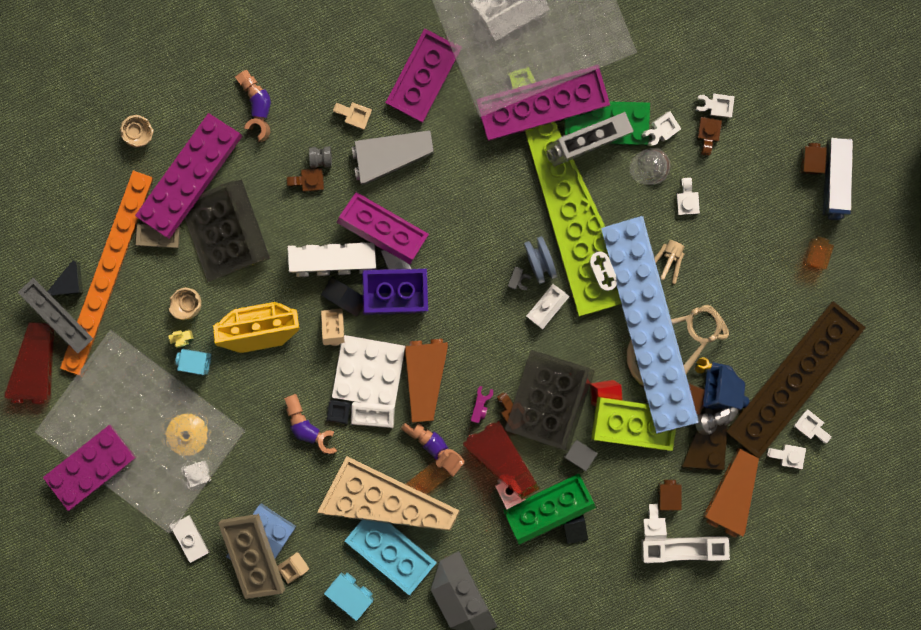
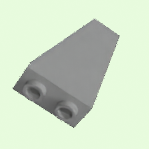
M624 112L557 139L546 147V155L555 167L621 139L634 131Z
M431 131L355 141V147H352L353 159L358 160V167L355 168L356 180H360L362 185L370 183L433 154Z

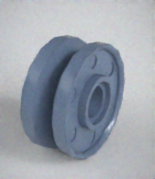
M543 237L537 238L538 248L536 249L533 248L529 241L525 242L524 246L527 257L538 283L544 282L543 272L546 271L551 279L557 278L553 260Z

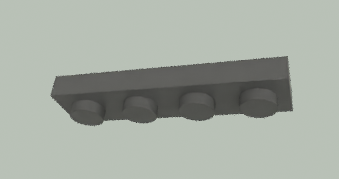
M34 278L18 292L77 353L82 351L93 340Z

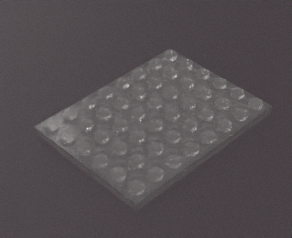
M432 0L479 117L637 53L616 0Z
M110 330L35 432L69 457L104 428L111 425L135 455L136 459L104 485L166 532L171 533L246 430L113 330Z

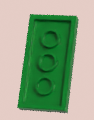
M609 101V107L565 119L566 136L625 112L634 132L609 144L648 145L649 135L642 136L644 131L649 130L650 103Z
M577 474L526 498V500L508 509L505 508L503 511L520 545L595 509L596 506L580 474Z

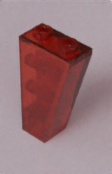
M48 323L28 324L5 391L4 398H11V403H24V399H32L33 404H45V400H51L54 329Z
M499 421L488 424L482 432L470 435L463 442L467 451L521 500L540 489Z

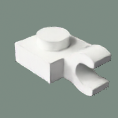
M683 178L682 193L676 194L678 215L700 213L698 192L692 193L691 178Z
M808 409L793 425L809 439L815 435L826 444L831 439V436L820 428L824 422Z
M784 444L783 450L768 448L767 456L781 459L780 465L803 469L806 448Z
M649 504V519H644L643 522L645 541L666 540L665 518H658V504Z

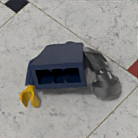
M702 357L696 362L701 365H697L695 371L697 373H704L708 369L703 407L719 411L715 416L710 413L697 416L699 421L695 423L697 431L702 435H708L715 432L717 425L724 424L726 426L732 422L738 411L749 404V397L744 395L745 382L737 376L731 366L715 362L710 364L707 358Z

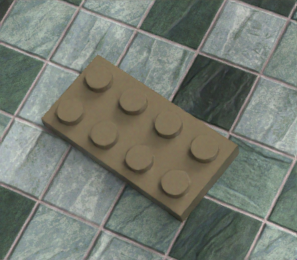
M259 514L221 520L218 525L244 598L282 594L285 591V587Z

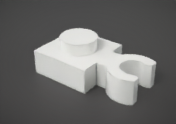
M713 94L712 100L705 95L697 97L698 100L705 102L704 107H696L697 111L704 112L710 109V116L732 118L734 96Z
M669 111L652 122L651 125L654 129L644 131L642 136L645 137L650 134L652 141L648 143V146H652L659 142V137L662 141H665L681 130V128Z

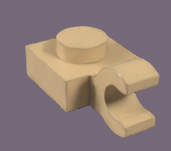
M353 102L350 108L336 103L333 112L346 116L345 123L365 130L372 111Z

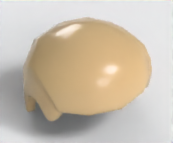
M132 115L128 116L121 123L120 135L127 145L141 147L151 141L153 128L146 118Z
M181 288L170 297L169 312L174 318L181 320L193 319L200 312L201 297L194 289Z

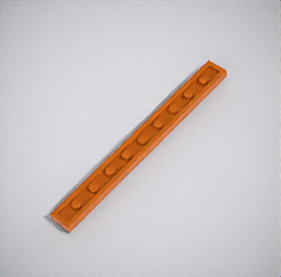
M132 171L77 321L93 340L79 353L68 345L60 369L82 375L139 220L135 215L146 201L154 179L153 177Z

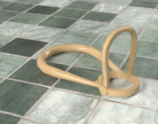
M709 305L695 308L691 311L690 315L671 319L672 325L686 320L689 334L701 343L700 347L683 365L686 374L708 342L711 343L716 339L725 340L729 336L725 322L719 313ZM702 311L711 313L717 322L716 331L709 338L699 337L692 327L694 316ZM630 340L627 348V364L632 376L640 385L644 386L640 371L635 362L632 340Z

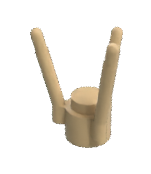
M669 240L667 245L663 244L661 250L654 258L655 263L664 253V257L668 258L660 278L661 280L665 279L672 262L676 261L672 284H676L685 248L676 241Z

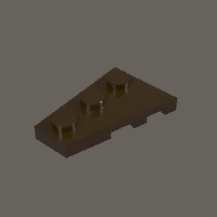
M705 408L703 414L710 413L715 416L719 411ZM717 425L715 432L708 435H702L696 431L682 467L724 470L727 425Z

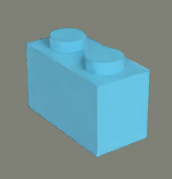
M181 349V353H177L175 365L178 366L179 371L207 375L212 354Z
M341 572L324 594L357 621L374 599L371 597L373 594L366 587L360 588L356 585V579L349 573L344 575Z

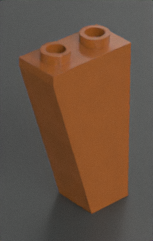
M443 339L430 340L431 344L423 345L422 340L410 341V346H405L412 422L434 420L448 349V342L443 343Z
M737 448L703 514L704 517L708 518L707 523L716 528L719 524L726 528L725 532L734 537H737L738 534L744 536L759 458Z

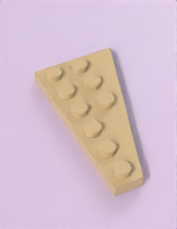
M346 456L317 513L451 531L460 511Z

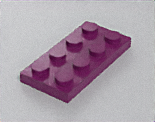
M424 28L385 103L423 123L462 47Z
M357 192L336 222L409 265L429 235Z
M108 425L46 474L43 479L66 509L71 511L134 461L136 457L115 429Z

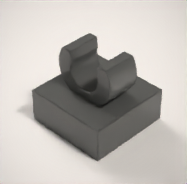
M515 267L507 287L515 290L518 285L521 290H527L528 287L523 286L521 280L523 278L531 280L532 277L528 274L521 275L523 269Z

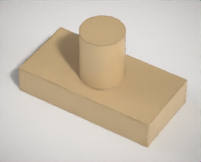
M342 308L321 311L323 345L337 346L345 343Z

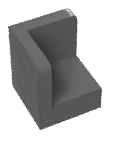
M576 440L564 457L587 471L598 453Z

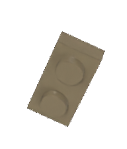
M137 224V246L179 248L180 227L168 239L149 225Z

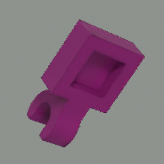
M479 386L471 421L479 423L480 419H485L487 408L484 407V403L493 396V389H490L487 396H483L481 394L482 386Z

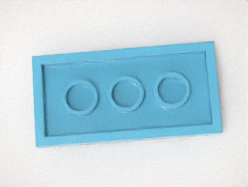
M361 520L345 540L347 544L408 595L414 591L437 563L391 523Z

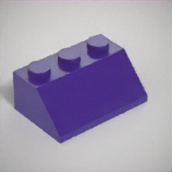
M427 269L363 270V315L427 313Z

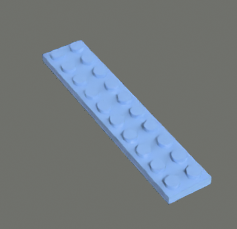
M640 216L601 228L610 262L616 274L619 296L656 433L698 423L644 218Z

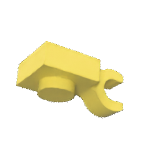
M180 330L173 332V335H169L170 344H175L176 348L188 345V340L194 339L190 330L185 332Z

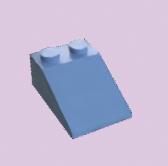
M260 504L253 515L259 514L273 556L276 559L296 526L268 507Z

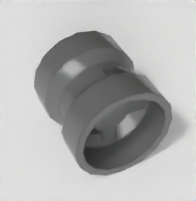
M331 146L323 147V149L309 147L310 168H317L321 165L325 168L332 167Z

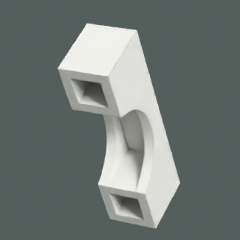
M726 536L667 538L666 540L657 541L641 539L642 561L644 563L673 560H729V538Z

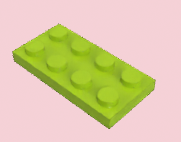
M598 397L591 439L673 451L676 428L656 433L649 404Z

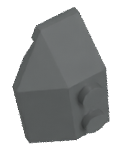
M457 551L440 560L431 592L449 627L456 630H491L497 627L460 552Z

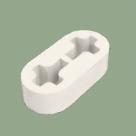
M596 252L590 258V266L601 289L606 291L612 290L617 285L616 274L607 254ZM596 256L605 258V262H603L605 270L601 271L600 266L594 264ZM604 272H606L608 278H613L611 287H608L607 284H602Z

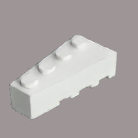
M373 243L327 244L324 246L305 245L299 248L288 246L289 272L296 273V277H307L309 272H317V276L330 275V271H338V275L351 274V270H359V274H363V270L377 269L376 248Z

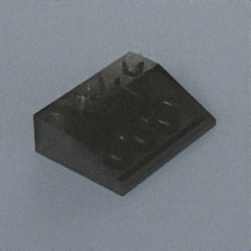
M242 180L230 181L202 193L186 215L185 220L207 282L270 259Z
M531 350L505 430L569 451L595 370Z

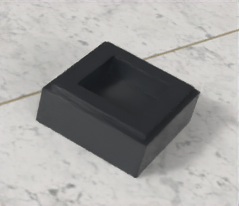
M330 400L326 421L348 424L351 403Z

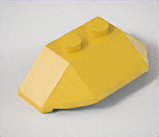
M277 302L234 309L219 323L213 325L215 345L239 353L282 346L300 330L297 310L290 309Z

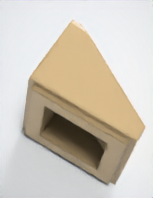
M295 553L277 566L288 584L309 570V567L299 553Z

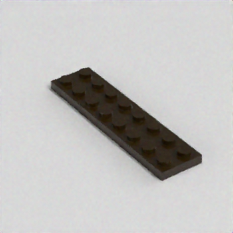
M831 301L750 400L749 404L727 428L726 432L753 455L760 458L866 327L834 301Z

